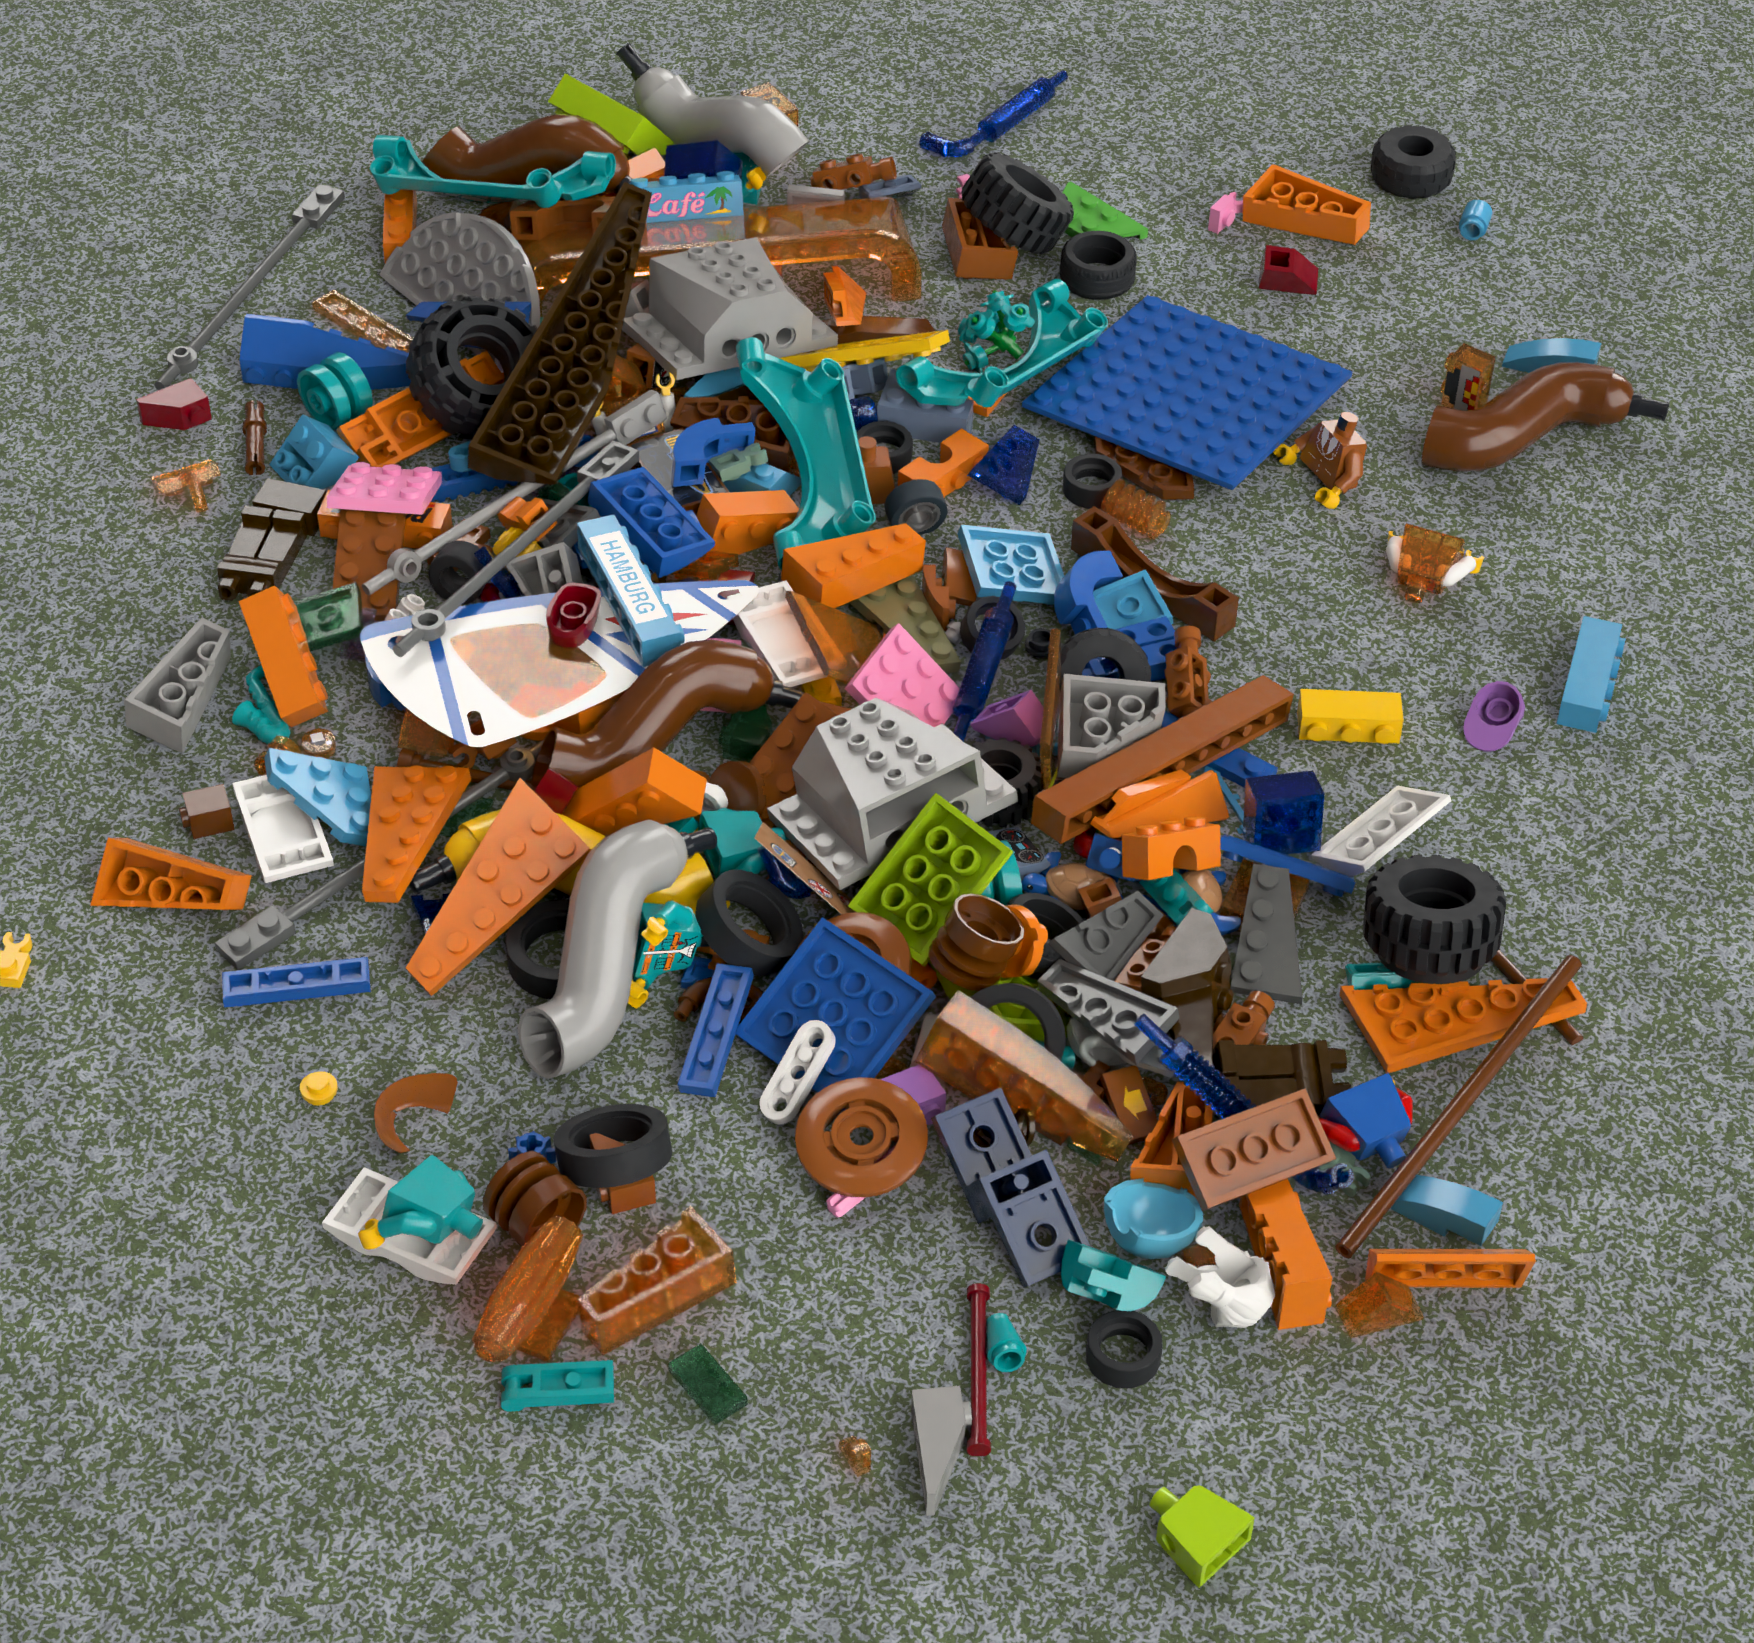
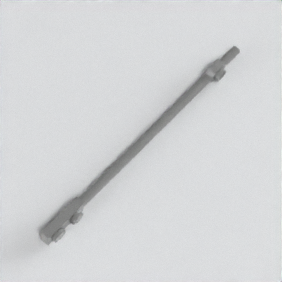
M649 390L606 417L604 421L607 430L577 448L563 472L610 442L616 441L627 445L666 420L667 417L659 393ZM523 482L413 552L405 548L395 550L388 559L387 569L362 584L364 592L367 595H371L394 579L403 583L415 580L421 571V562L439 552L447 543L456 541L497 515L516 496L524 498L544 484Z

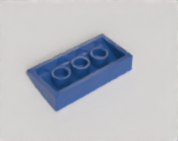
M644 467L591 482L587 502L593 508H596L601 517L615 515L620 526L626 527L629 542L631 545H636L640 559L652 572H656L658 578L691 564L715 546L713 538Z

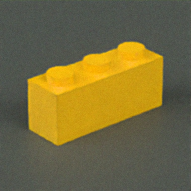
M1300 689L1297 709L1299 740L1399 744L1403 726L1401 693Z

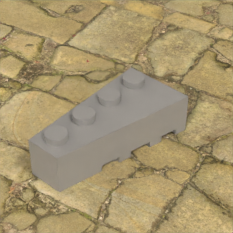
M201 618L124 699L126 727L183 753L231 658L230 630Z

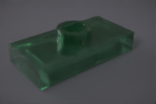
M701 1343L668 1363L669 1372L714 1425L748 1405L746 1394Z

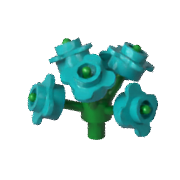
M992 291V294L986 296L988 301L980 304L981 307L986 306L987 310L985 312L977 310L973 314L970 313L968 318H963L959 324V341L964 343L966 350L962 357L964 364L969 370L975 369L978 373H983L982 368L989 364L987 355L997 350H1000L1002 353L1007 351L1016 360L1024 353L1015 343L1017 337L1014 335V332H1021L1026 327H1032L1035 321L1030 317L1027 305L1020 303L1011 306L1009 299L1014 297L1013 294L1005 296L1004 291ZM980 338L991 341L994 345L984 350L981 345L976 344L971 347L968 342L974 344Z

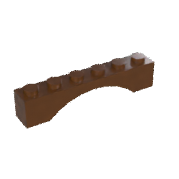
M1095 506L1073 520L1071 550L1080 556L1095 551H1111L1123 575L1121 579L1146 569L1170 613L1187 625L1199 628L1201 634L1212 641H1216L1235 627L1239 597L1215 582H1189L1162 570L1135 546L1116 519Z

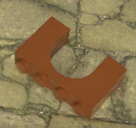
M590 196L574 201L565 200L560 197L559 201L549 208H541L536 205L535 201L528 200L510 210L512 235L516 240H541L556 231L572 228H592L594 234L615 197Z

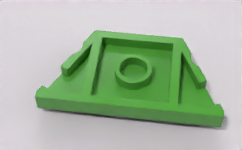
M1073 182L1067 183L1062 193L1072 203L1074 217L1064 233L1074 237L1087 231H1108L1118 234L1123 238L1136 235L1139 239L1148 237V228Z

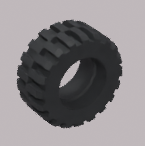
M999 152L983 156L962 188V201H964V205L967 209H970L971 214L981 221V224L991 229L998 237L1004 238L1006 242L1016 245L1024 251L1028 250L1033 254H1045L1051 251L1074 217L1072 203L1068 201L1064 193L1059 191L1055 184H1052L1044 175L1039 174L1032 167L1023 164L1022 161L1013 159L1006 154L1001 155Z
M1422 854L1412 855L1409 859L1401 857L1395 859L1391 864L1386 863L1381 866L1368 881L1363 935L1375 954H1379L1380 958L1388 964L1391 962L1395 963L1399 969L1405 971L1407 969L1414 970L1416 974L1426 975V973H1434L1436 976H1447L1448 973H1455L1456 975L1465 974L1469 969L1475 971L1481 968L1500 949L1506 910V896L1498 881L1488 871L1482 872L1478 865L1471 862L1466 864L1459 858L1451 857V859L1442 858V855H1431V857H1423Z

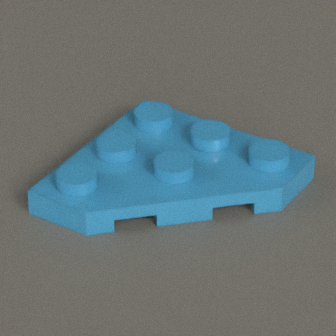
M269 748L264 757L267 781L277 790L283 787L296 798L294 804L313 820L320 818L332 828L330 834L340 842L366 847L371 806V791L367 767Z

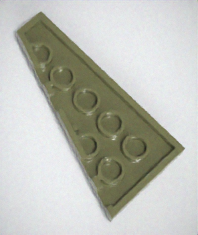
M913 575L849 602L871 623L877 622L884 628L883 634H887L892 627L899 623L945 673L959 672L961 660Z

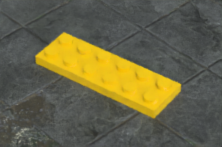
M948 330L842 343L838 344V346L779 359L810 372L824 358L835 360L841 367H844L846 363L855 361L856 365L874 363L875 359L884 358L885 362L903 359L902 356L913 354V358L930 356L932 352L941 351L940 346L950 342Z

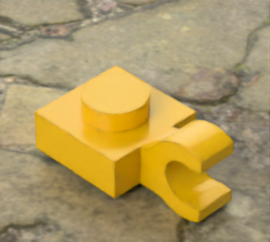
M834 676L801 684L802 692L809 693L821 703L826 702L842 706V696Z

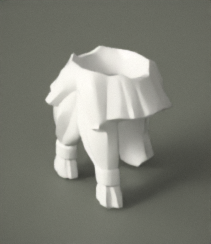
M1203 1226L1198 1231L1195 1241L1199 1245L1208 1247L1215 1254L1216 1265H1204L1197 1268L1176 1256L1168 1261L1165 1272L1170 1276L1178 1277L1188 1282L1189 1293L1192 1297L1211 1304V1318L1216 1327L1246 1328L1256 1324L1268 1308L1271 1307L1275 1298L1269 1263L1265 1262L1263 1257H1250L1248 1251L1243 1252L1227 1242L1210 1226Z

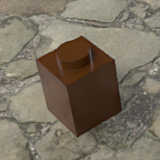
M224 784L182 793L185 807L179 808L183 828L190 827L193 839L235 830Z

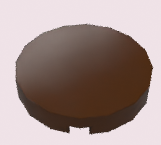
M728 761L719 765L712 773L709 783L718 785L723 789L728 799L727 809L755 811L761 817L766 806V795H763L762 786H765V783L757 768L744 761Z

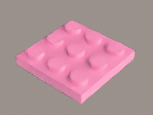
M365 462L353 463L347 467L327 495V508L422 515L442 484V472L432 471V468L416 467L410 470L401 469V466L394 464L385 465L381 468L370 467V464Z
M899 623L888 631L844 688L860 705L874 698H879L910 710L918 719L933 727L942 723L945 724L966 695Z

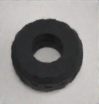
M1411 125L1395 127L1390 131H1386L1374 144L1371 157L1372 177L1383 190L1395 196L1408 199L1428 198L1439 194L1450 185L1455 170L1456 151L1448 138L1434 129Z
M1092 628L1077 633L1061 646L1053 660L1050 671V683L1054 699L1058 704L1064 674L1082 675L1086 664L1098 657L1107 658L1114 663L1118 669L1119 679L1151 682V668L1145 652L1134 639L1118 630Z

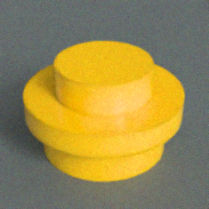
M323 1071L308 1074L300 1083V1093L303 1099L317 1106L329 1103L338 1090L336 1078L332 1074Z

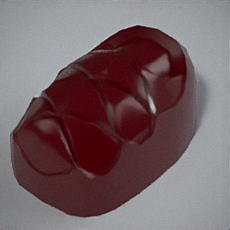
M572 582L563 585L556 592L546 612L547 629L554 645L563 649L574 650L589 638L595 627L601 603V591L597 587Z

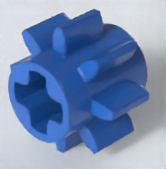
M535 1131L526 1133L521 1137H515L516 1148L508 1149L509 1160L521 1153L535 1151L541 1153L549 1163L557 1162L556 1151L551 1147V1138L549 1136L544 1138L542 1135L535 1133Z

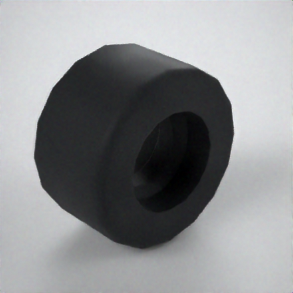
M467 541L447 543L431 562L428 571L430 584L438 595L447 600L486 566L490 560L486 553L478 546ZM453 567L462 570L468 578L460 576ZM490 580L486 582L479 590H477L471 597H469L463 604L474 602L481 595L485 585L489 583Z

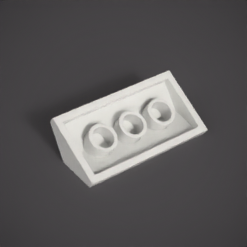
M1396 786L1311 854L1312 859L1327 869L1351 877L1363 873L1451 802V797L1447 794Z

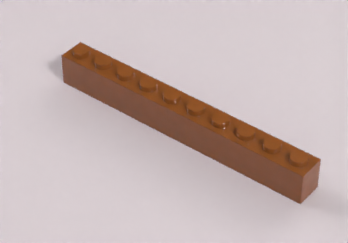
M1262 675L1244 684L1242 687L1223 695L1221 698L1202 706L1187 716L1179 718L1170 725L1158 729L1151 735L1135 741L1132 745L1111 754L1096 764L1088 766L1077 774L1065 778L1058 784L1039 792L1033 800L1031 824L1062 844L1094 827L1091 825V821L1095 816L1098 817L1109 813L1115 805L1111 798L1119 789L1180 769L1191 774L1287 722L1294 694Z

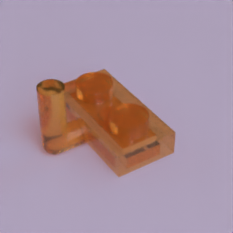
M206 460L152 477L151 480L154 490L161 494L165 493L166 496L182 493L184 491L183 487L188 486L195 510L199 513L208 510L202 486L211 484L213 478L220 476L221 473L218 463Z

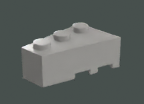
M564 542L516 557L506 565L525 596L554 593L567 583L583 584L577 555Z

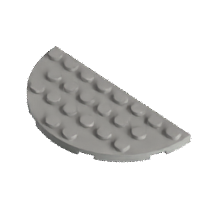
M452 212L423 222L410 232L411 237L402 247L397 246L380 273L383 279L416 306L421 302L461 301L464 296H481L485 301L495 298L504 302H531L529 325L531 327L536 325L537 328L540 326V299L537 283L524 250L514 236L503 226L483 216ZM467 347L476 355L486 351L485 349ZM488 352L493 361L495 362L496 357L492 355L490 352Z

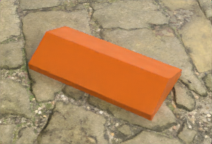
M1369 1249L1365 1286L1521 1288L1536 1262L1535 1254L1526 1249Z

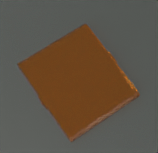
M786 591L785 598L823 674L848 684L883 639L876 625L793 591Z
M1057 628L1051 629L1040 739L1041 783L1044 790L1048 789L1053 774L1061 686V630Z

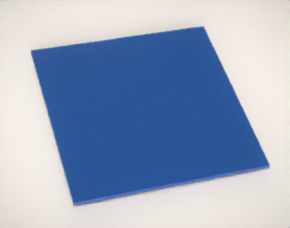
M1147 295L1102 333L1092 346L1086 347L1022 402V407L1233 490L1352 377L1353 371L1342 368L1338 364L1315 358L1311 354L1291 349L1287 345L1264 339L1260 335L1240 330L1233 325L1213 320L1209 316L1189 311L1182 306L1162 301L1158 297Z

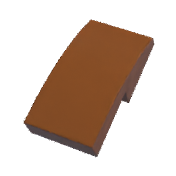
M946 547L941 578H944L943 586H949V600H955L956 604L971 606L976 601L977 595L963 551Z
M923 564L922 593L944 631H947L948 628L946 626L949 624V619H955L956 601L949 600V586H942V578H936V565Z

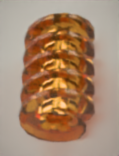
M1121 478L1109 488L1101 504L1103 512L1116 518L1122 524L1126 523L1129 528L1136 529L1141 534H1146L1152 540L1160 536L1170 523L1171 514L1170 511L1165 512V501L1159 500L1156 502V497L1151 494L1146 497V491L1142 489L1136 491V487L1132 484L1126 486V482Z

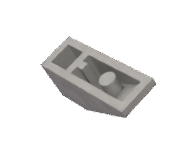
M960 1386L912 1390L911 1415L926 1516L935 1515L964 1444L965 1426L972 1425L970 1401L963 1402Z

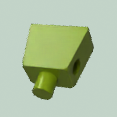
M1201 1485L1193 1486L1180 1499L1166 1487H1162L1150 1501L1149 1506L1161 1515L1157 1527V1542L1198 1588L1251 1540L1255 1518Z

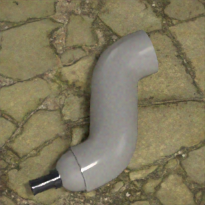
M627 43L616 53L632 72L630 76L635 81L633 90L634 98L639 106L637 108L638 112L669 137L681 150L697 154L744 153L768 177L810 142L798 126L770 102L761 98L742 95L702 98L689 88L679 74L675 76L667 69L651 67L647 61L644 62L630 43Z
M645 820L623 827L606 836L588 853L577 873L570 896L555 995L544 1004L526 1009L519 1021L518 1035L523 1056L530 1068L539 1076L550 1079L574 1071L593 1060L611 1043L623 1020L630 995L643 902L651 893L671 887L686 866L687 860L691 859L694 854L715 849L717 846V836L712 828L706 827L689 834L686 832L679 833L667 825L652 820Z

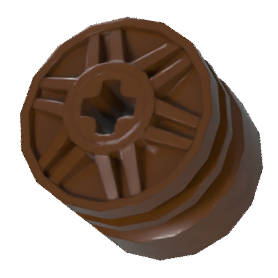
M963 894L954 901L945 918L944 926L938 930L936 938L929 947L928 956L935 969L953 984L967 990L980 991L998 984L1001 974L1007 968L1008 960L1014 955L1024 937V928L1020 919L999 901L979 894Z
M535 1151L521 1153L506 1162L495 1173L487 1185L483 1196L484 1212L493 1221L497 1222L504 1231H509L511 1237L530 1255L536 1256L549 1253L566 1241L582 1221L587 1208V1197L584 1192L567 1176L561 1175L558 1169L549 1163L541 1153Z

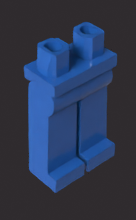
M1167 616L1115 629L1134 639L1143 649L1151 668V681L1166 679V654L1177 650L1174 638L1175 630ZM1103 657L1090 660L1082 671L1084 676L1119 679L1117 667L1112 661Z

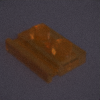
M708 551L696 561L671 574H674L676 579L698 577L699 581H713L718 578V574L730 570V567L739 566L738 554Z

